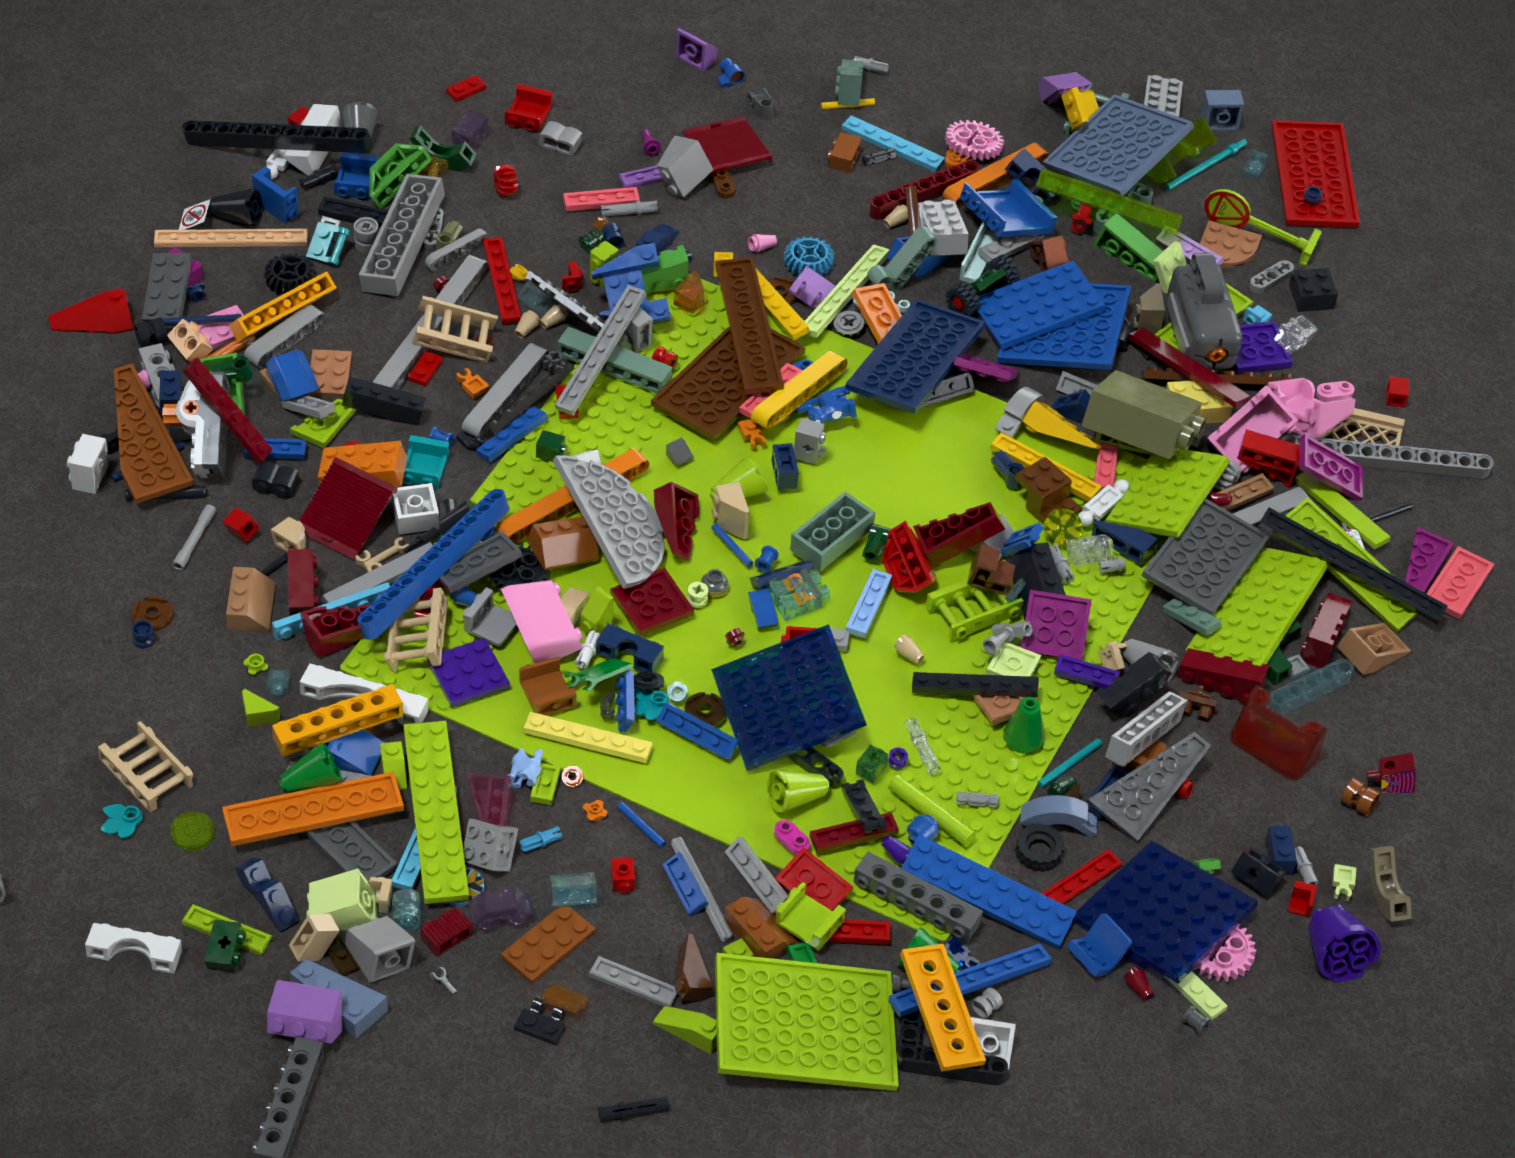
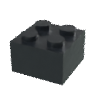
M1329 268L1292 270L1289 288L1298 312L1335 309L1338 292Z

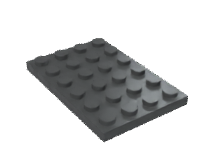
M1205 498L1179 538L1170 536L1144 569L1141 576L1189 605L1195 606L1198 610L1213 616L1266 545L1270 535Z

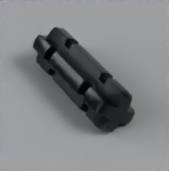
M888 148L886 151L881 150L871 153V155L862 156V163L864 166H869L872 163L876 164L886 161L887 158L889 160L896 157V151L894 148Z

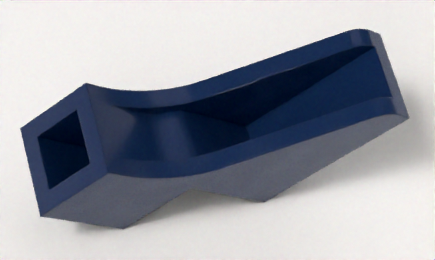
M252 858L235 867L242 886L254 894L278 931H282L299 921L282 882L271 879L262 859Z

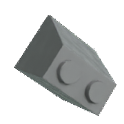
M676 135L657 164L660 176L667 183L669 192L672 195L685 197L713 171L708 158L697 140Z
M385 916L347 929L345 945L369 983L409 969L415 940L392 919Z

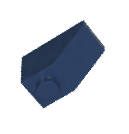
M1086 389L1056 398L1051 408L1067 419L1082 422L1091 395Z

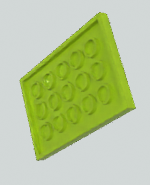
M1179 449L1170 459L1152 453L1130 484V489L1124 493V497L1121 498L1108 515L1106 522L1139 528L1147 533L1179 538L1229 464L1228 456Z

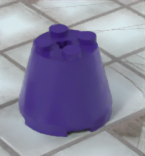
M1342 905L1330 906L1322 910L1318 909L1312 913L1308 931L1316 965L1322 975L1338 983L1354 980L1363 976L1362 972L1372 962H1377L1381 953V943L1373 930L1344 909Z

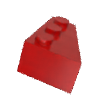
M1246 429L1237 459L1256 470L1262 469L1269 473L1268 477L1272 479L1276 477L1284 482V486L1290 488L1300 460V445Z

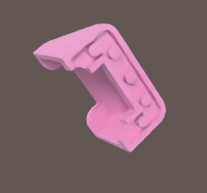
M1305 378L1268 382L1270 390L1298 419L1295 423L1297 427L1292 432L1301 436L1307 434L1317 439L1349 417L1354 411L1356 399L1348 396L1330 402H1323L1314 398L1315 387L1310 380Z
M1266 385L1255 397L1221 425L1218 430L1214 431L1206 441L1220 455L1228 456L1230 461L1236 462L1240 466L1241 471L1245 473L1251 466L1237 459L1245 430L1279 438L1285 432L1288 434L1297 427L1295 423L1298 419Z
M552 580L509 585L501 589L534 663L556 657L562 658L583 648L580 642L583 639L579 628L574 629L559 597V594H562L557 582L553 583Z

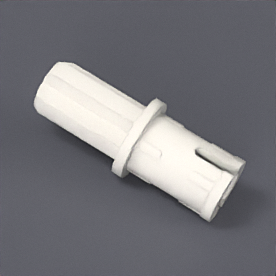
M594 630L588 634L585 643L582 644L583 648L580 649L579 656L575 661V665L580 669H583V666L586 669L590 659L596 653V640L600 634Z

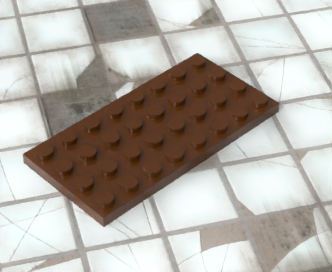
M730 328L725 329L651 399V406L712 441H715L742 415L739 407L753 395H745ZM770 328L780 369L787 363L793 365L805 353L806 347Z

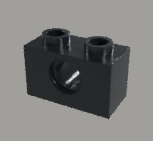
M1251 846L1242 852L1231 872L1236 875L1238 880L1252 886L1255 892L1267 897L1276 890L1286 870ZM1255 869L1260 872V877L1255 873Z

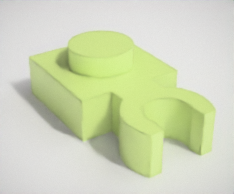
M1334 865L1332 886L1336 887L1334 899L1337 900L1339 894L1343 893L1346 895V901L1349 902L1352 895L1351 890H1354L1355 867Z

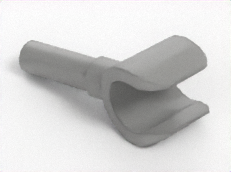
M443 967L437 968L441 972L440 978L434 972L430 973L431 978L434 981H441L452 995L457 992L446 978V970Z

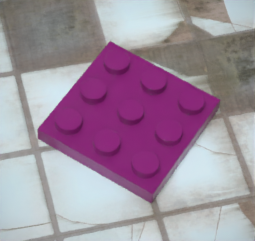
M965 354L962 357H955L953 364L957 365L958 369L969 372L975 370L977 375L983 377L996 376L995 380L1001 382L1017 378L1019 374V369Z
M1030 590L1025 622H1030L1033 632L1030 636L1023 637L1021 648L1039 655L1059 658L1061 654L1082 660L1092 599Z

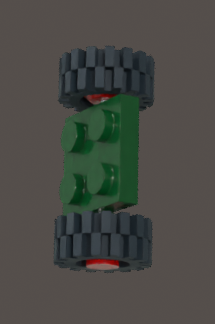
M1001 254L987 263L986 274H983L970 284L967 282L963 283V281L958 282L946 291L945 297L947 298L946 303H949L948 307L952 308V311L971 316L980 308L979 304L981 302L978 300L979 295H976L991 284L996 285V288L999 289L1020 281L1021 278L1019 277L1021 274L1018 273L1019 268L1015 267L1017 264L1015 262L1012 263L1013 259H1008L1007 255L1003 256Z

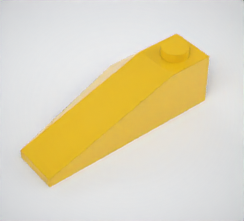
M1035 401L1022 420L1027 424L1025 427L1033 433L1037 431L1095 449H1101L1102 447L1084 432L1077 431V426L1066 421L1065 417L1047 404Z

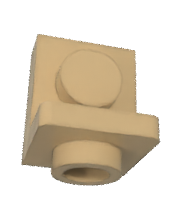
M1110 642L1106 644V648L1099 651L1103 667L1116 671L1125 668L1120 650L1127 647L1126 643Z
M370 877L369 884L376 892L375 904H379V912L388 913L392 895V879Z

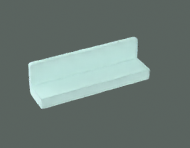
M982 222L962 262L959 280L972 283L982 276L988 262L978 254L979 248L1000 239L992 230L986 228L987 225Z

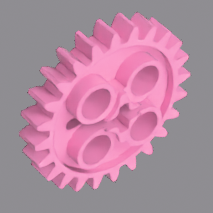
M961 120L959 124L954 122L953 125H949L945 135L946 144L949 145V149H954V153L960 152V156L966 155V158L971 156L974 160H976V157L980 160H983L984 157L990 160V157L995 158L996 155H1000L1004 145L1003 136L1000 135L999 131L995 132V128H989V124L984 126L983 122L977 124L975 120H973V123H970L968 120H966V123Z
M1212 916L1211 921L1208 922L1207 919L1203 918L1202 924L1196 922L1195 927H1190L1189 933L1186 934L1183 946L1185 949L1184 956H1189L1187 963H1194L1193 970L1200 969V976L1207 973L1209 980L1212 976H1216L1217 982H1219L1220 977H1224L1225 981L1228 982L1229 976L1237 980L1238 974L1244 976L1245 971H1249L1254 963L1256 949H1254L1255 942L1251 941L1252 934L1245 935L1247 928L1240 930V923L1232 925V919L1224 922L1221 916L1219 921H1216L1214 916ZM1227 937H1229L1228 940H1226L1225 945H1224V947H1223L1222 945H1223V943H1224V940H1225ZM1215 951H1218L1213 961H1210L1214 957Z

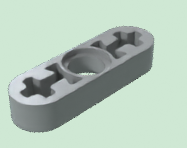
M438 208L436 220H433L431 226H435L438 229L435 231L428 230L422 243L427 249L436 248V237L441 232L443 223V210L441 208ZM430 236H433L432 242H428Z
M1286 260L1276 263L1251 278L1250 290L1254 293L1267 291L1291 277L1294 265ZM1272 275L1276 279H1270L1267 276Z

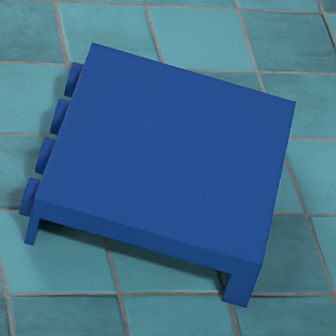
M1018 179L1011 181L1009 190L975 191L965 182L961 191L960 199L998 237L1052 234L1058 217Z

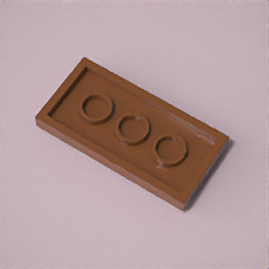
M564 902L501 953V959L532 985L595 934L596 928Z

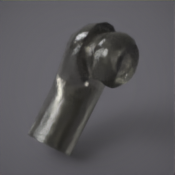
M608 691L600 700V716L604 720H613L615 716V710L610 709V705L615 699V694L611 691Z

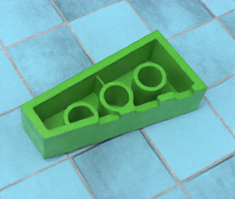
M683 245L678 246L677 250L668 252V250L660 252L658 267L641 270L646 294L687 288L689 260Z

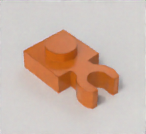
M468 368L464 369L465 376L456 373V380L462 384V389L471 398L476 399L489 391V385L478 374L471 376V371Z
M751 419L738 422V429L745 441L750 440V447L753 450L756 448V443H760L762 447H765L764 431L761 425L753 422Z

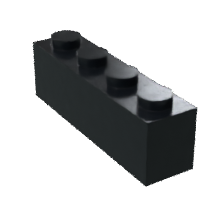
M349 376L342 406L419 426L426 397Z

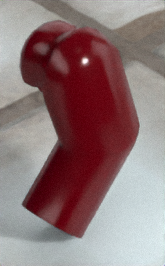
M1212 490L1206 496V499L1218 506L1229 505L1233 499L1229 493H1215Z

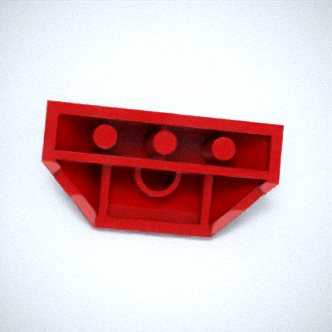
M905 520L889 530L882 561L887 573L892 575L891 582L895 591L917 593L935 581L936 574L922 549L919 539L908 522Z

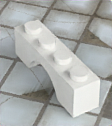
M93 923L85 943L87 957L109 961L119 952L136 950L144 953L150 959L153 970L173 974L182 953L181 940L174 937L159 936L151 932H138L130 928L113 927L109 924Z

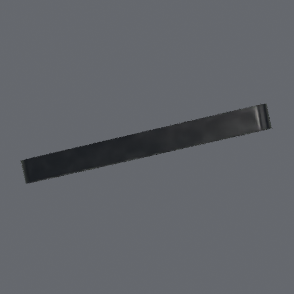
M196 120L187 121L181 126L187 143L195 146L367 153L373 149V143L366 128Z

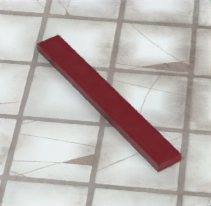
M1141 328L1129 333V340L1231 406L1237 408L1250 401V395L1191 359L1147 329Z

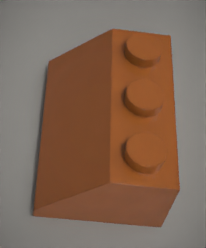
M583 516L532 525L527 543L537 556L544 570L599 560L597 540Z
M741 897L725 907L724 918L729 928L739 939H743L755 957L778 959L787 953L788 945L799 944L787 930L775 923L776 917L760 899Z

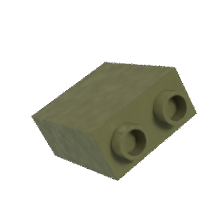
M1115 370L1092 390L1082 426L1170 459L1179 449L1187 451L1193 439L1199 440L1206 424V418L1199 416L1203 402Z

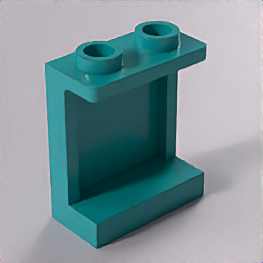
M410 435L402 483L406 485L432 483L433 488L438 489L450 455L449 442Z

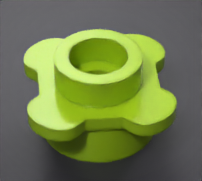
M252 654L244 660V666H247L250 675H255L259 671H266L268 669V664L264 663V658L260 654Z

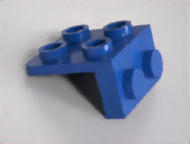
M1101 914L1084 938L1071 940L1067 947L1072 952V955L1082 962L1088 973L1098 977L1112 973L1132 945V940L1107 914Z

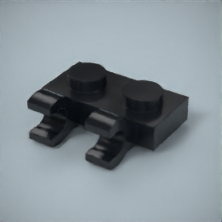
M536 995L531 1009L523 1008L514 1025V1030L556 1046L565 1029V1024L561 1022L565 1015V1006L557 1003L551 1018L543 1016L541 1012L545 1006L543 1004L545 998Z

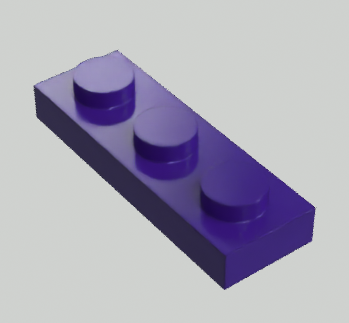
M1060 654L1054 675L1105 689L1114 683L1112 679L1115 676L1119 677L1120 672Z

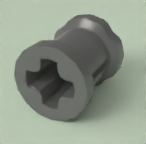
M1191 1006L1183 1015L1181 1022L1184 1024L1188 1023L1197 1030L1196 1033L1201 1035L1209 1027L1211 1018L1204 1017L1196 1011V1007Z

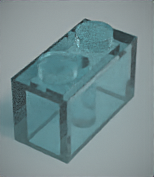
M594 872L550 875L553 907L597 903V883Z

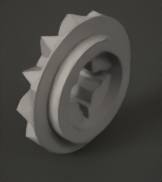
M844 311L835 317L834 327L837 333L840 332L843 336L849 334L851 337L852 334L858 335L859 331L863 330L864 319L855 311Z

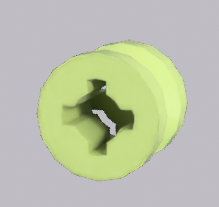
M702 582L691 583L688 587L687 600L694 608L705 606L708 601L707 585Z

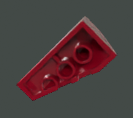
M671 481L654 489V508L672 554L687 561L690 558L693 544L692 532L696 530L694 522L699 516L698 494Z
M346 605L339 606L338 609H327L326 606H319L302 611L300 616L306 639L316 656L320 657L337 652L361 639L363 635L357 619L370 605H359L358 608H346Z

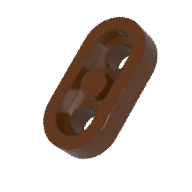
M727 170L714 172L712 181L717 195L724 199L732 198L735 195V185L730 172Z

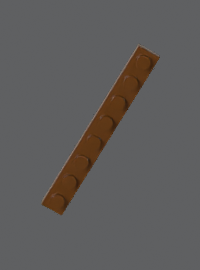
M1147 367V371L1142 370L1141 378L1193 381L1174 368H1166L1165 372L1159 371V367ZM1224 371L1223 374H1217L1229 383L1268 385V382L1297 379L1292 378V374H1281V377H1273V373H1262V376H1254V372H1243V375H1235V371Z

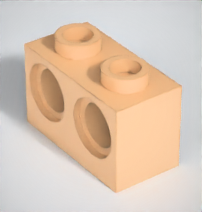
M182 319L167 336L186 360L191 362L197 357L199 359L205 358L213 350L208 343L210 340L203 333L200 334V328L193 321L189 323Z

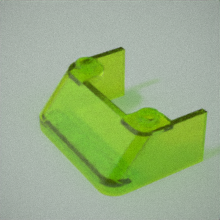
M1205 117L1191 120L1194 128L1144 176L1154 183L1162 184L1168 179L1177 177L1173 166L1185 156L1190 155V157H1194L1200 153L1202 147L1216 144L1217 140Z

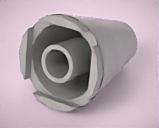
M1129 639L1124 642L1127 647L1121 650V655L1130 665L1148 652L1159 656L1173 673L1167 682L1173 678L1178 667V661L1175 657L1177 656L1176 653L1135 639Z

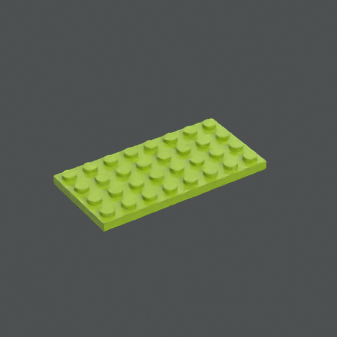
M1263 547L1213 616L1221 620V627L1208 636L1197 631L1186 648V652L1188 648L1214 653L1215 657L1219 658L1230 656L1234 661L1238 662L1249 660L1253 662V665L1261 666L1262 663L1267 664L1329 565L1326 561H1322L1317 557Z

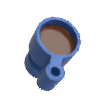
M730 58L721 61L720 69L724 74L718 77V83L723 88H727L730 84L742 83L745 79V73L739 65L734 64Z

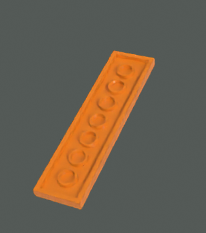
M394 772L222 807L231 847L404 811V804Z

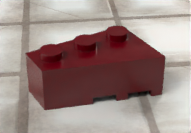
M313 549L288 550L290 615L319 606L318 594L314 595V588H318V575H314V569L318 568L317 556H313Z

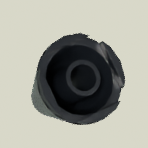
M251 188L212 197L208 211L215 217L249 226H257L262 218V213H259V207H263L262 196L259 190Z

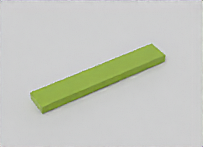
M1306 472L1295 477V482L1346 524V526L1357 530L1360 537L1373 549H1377L1390 542V536L1331 486Z

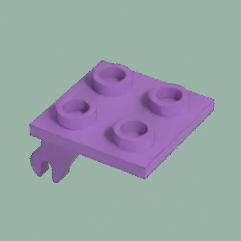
M806 266L788 291L813 309H816L836 286L811 268L807 269Z

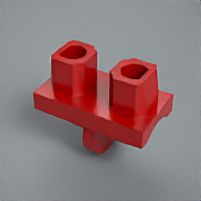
M1080 203L1078 211H1073L1071 217L1074 220L1071 222V229L1074 233L1081 234L1085 232L1087 224H1091L1092 219L1089 215L1092 208L1090 206Z

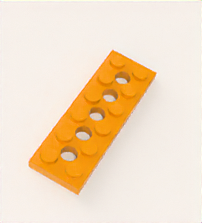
M944 944L902 949L900 956L941 1071L984 1065L986 1059ZM923 965H929L934 971H927ZM930 984H936L941 990H933ZM942 1003L947 1006L948 1010H941L937 1004ZM944 1023H950L954 1026L955 1030L947 1029ZM955 1042L961 1045L962 1049L957 1050L953 1048L951 1043Z

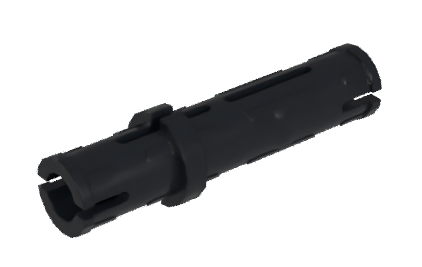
M667 1096L630 1103L622 1101L618 1102V1105L598 1107L600 1122L619 1118L626 1120V1117L669 1111Z

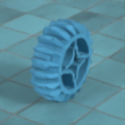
M803 236L802 239L796 238L795 241H790V244L787 245L783 257L784 264L788 272L792 271L793 276L798 274L799 277L806 266L807 269L811 268L823 276V274L827 275L833 267L834 252L830 248V244H826L825 240L820 241L819 237L813 239L812 236L810 238Z

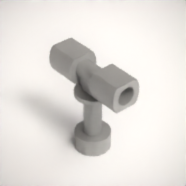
M1016 622L1012 626L1009 623L994 624L991 628L993 636H989L983 641V648L988 654H995L1001 649L1002 642H1010L1014 639V636H1030L1033 632L1030 622Z

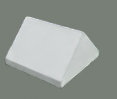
M971 1017L983 1054L1005 1059L1009 1069L1016 1024Z

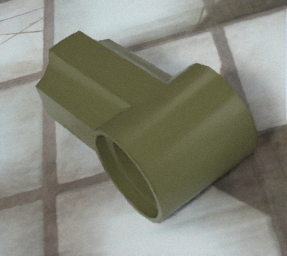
M454 220L448 222L444 230L437 234L436 251L459 239L463 232V227L459 222Z

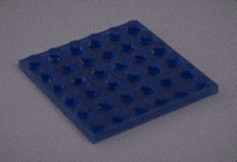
M829 624L711 669L734 736L740 740L738 747L747 771L867 726Z
M1151 840L1077 910L1073 922L1089 931L1101 914H1107L1132 940V945L1127 950V954L1179 984L1257 907L1258 900Z

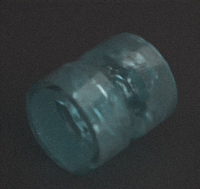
M411 889L398 890L392 896V920L404 930L419 928L421 925V895Z

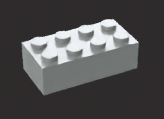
M924 201L918 203L920 227L926 226L937 239L936 246L929 253L930 256L967 254L968 231L955 201Z

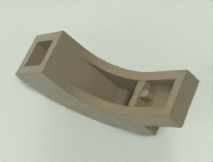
M1385 846L1370 849L1372 867L1369 868L1370 881L1381 913L1391 922L1412 919L1410 897L1402 892L1397 880L1394 847Z

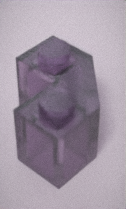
M516 887L505 888V892L492 893V890L482 891L467 902L471 923L484 930L493 928L502 920L518 926L534 915L529 893Z

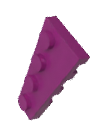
M1417 527L1405 582L1425 593L1452 550L1454 543Z

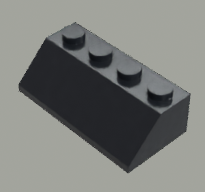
M1048 542L1031 544L1029 548L1018 551L1006 560L1010 564L1015 565L1012 583L1017 598L1023 599L1022 613L1025 620L1030 590L1066 595Z

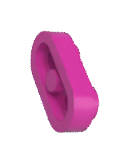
M782 820L775 825V838L792 855L796 856L803 847L810 851V839L794 823Z

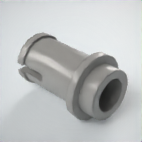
M1116 556V559L1098 562V565H1101L1099 567L1101 574L1113 571L1122 572L1125 569L1123 557Z

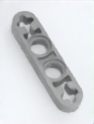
M477 229L431 253L426 258L425 265L432 272H435L452 263L451 261L454 262L467 255L466 253L469 254L482 247L483 239H489V235L483 229Z

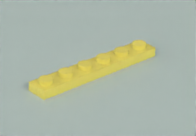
M534 712L529 713L524 726V733L642 763H647L653 743Z

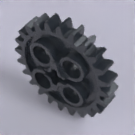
M521 543L518 548L521 550L522 557L504 565L495 572L487 574L486 581H491L490 587L497 586L496 591L498 592L509 585L547 581L550 579L551 571L550 569L544 570L531 547L524 548L523 543Z

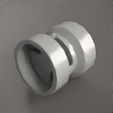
M987 988L982 992L981 997L978 996L972 1001L971 1005L980 1017L986 1019L992 1014V1010H997L1003 1005V1000L995 989Z

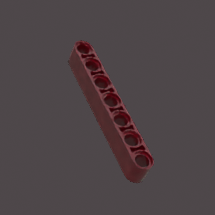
M968 160L874 196L870 202L869 215L872 219L882 220L898 205H905L907 207L905 188L909 186L916 188L918 203L941 197L947 187L979 171V164L976 161Z

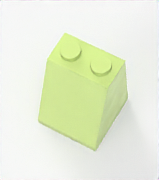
M359 869L309 883V893H307L309 902L307 916L309 914H331L340 930H347L355 925H362L377 918L376 892Z

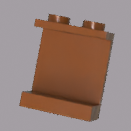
M559 657L546 659L542 662L528 664L519 668V682L534 713L547 716L576 707L577 694L574 688H568L560 671Z

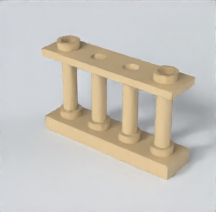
M423 296L418 308L419 311L425 312L422 327L417 326L412 343L487 363L493 346L486 344L488 329L493 330L498 316ZM432 314L443 317L441 332L430 329ZM451 319L462 322L460 337L449 335ZM470 324L481 327L478 342L467 339Z
M442 588L433 589V597L430 600L414 602L405 611L431 608V613L428 616L403 620L404 613H402L390 625L387 652L384 653V659L386 664H389L392 672H397L398 661L426 657L429 658L432 666L441 665L448 600ZM429 624V630L426 632L401 636L402 628ZM427 640V646L423 649L399 652L400 644Z
M140 721L137 723L138 735L116 749H110L106 743L98 746V753L102 763L151 813L157 809L156 800L158 796L182 781L188 788L193 787V773L188 766L184 767L155 737L153 730L149 726L146 727ZM142 742H145L150 747V749L129 762H123L119 758V756ZM155 755H158L163 760L162 763L142 775H135L132 772V769ZM168 768L176 774L154 789H148L145 785L147 781Z

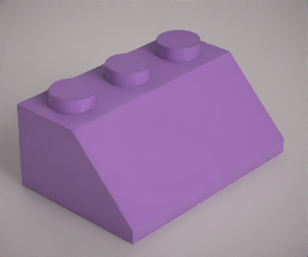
M282 980L276 981L267 1011V1033L301 1037L326 1043H332L342 1032V990Z

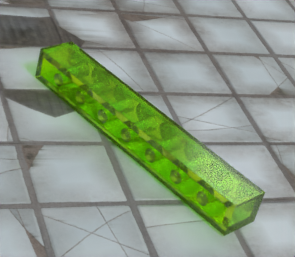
M1042 168L1036 187L1040 190L1114 215L1117 213L1123 218L1178 236L1184 219L1182 215Z

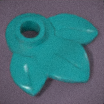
M634 690V697L637 699V702L634 703V715H645L647 720L658 718L665 702L670 703L669 697L665 692L653 691L652 693H643V691L638 692Z
M122 804L106 806L103 808V812L109 819L102 825L101 831L108 835L118 833L121 839L127 838L135 832L136 825L142 821V812L136 806L125 807Z

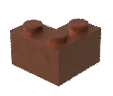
M1063 236L1047 237L1028 242L1031 259L1039 260L1041 272L1070 262L1066 254L1067 244Z
M981 545L971 563L967 584L1006 595L1012 584L1015 565L1004 560L999 561L1001 550L989 545Z

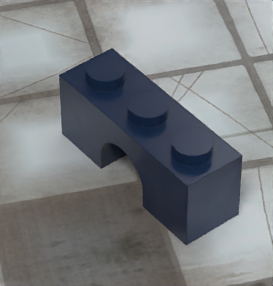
M1025 148L1005 168L1014 179L1020 180L1023 177L1032 179L1036 185L1033 194L1041 197L1045 206L1064 187Z
M607 624L596 640V654L608 659H616L622 653H631L634 655L633 669L640 672H655L663 660L664 646L655 641L645 639L638 634L623 630L618 626Z

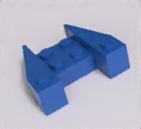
M655 243L636 246L591 272L593 280L603 278L610 310L600 312L601 319H608L628 285L645 290L641 270L659 266ZM647 297L644 298L640 308L653 318V325L671 321L667 298L647 302Z

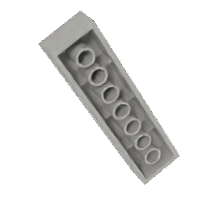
M414 174L405 175L359 273L362 292L399 296L444 198L442 178Z

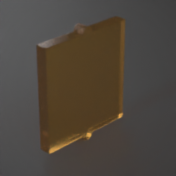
M553 984L549 989H545V993L541 996L540 1000L577 1014L581 1009L585 1008L590 997Z

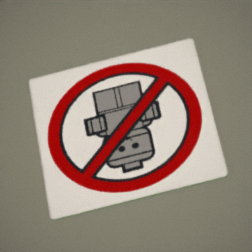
M210 199L184 209L179 230L203 223Z

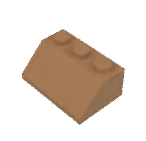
M233 567L226 611L227 630L269 632L276 582L255 568Z

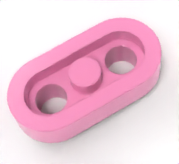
M1346 381L1323 383L1317 387L1316 396L1325 402L1337 401L1345 396L1352 398L1355 389L1351 383Z

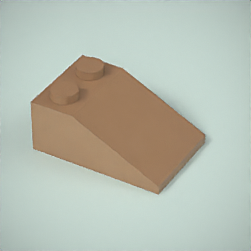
M1385 623L1350 628L1337 645L1342 651V655L1349 659L1355 665V669L1363 675L1374 673L1411 652Z

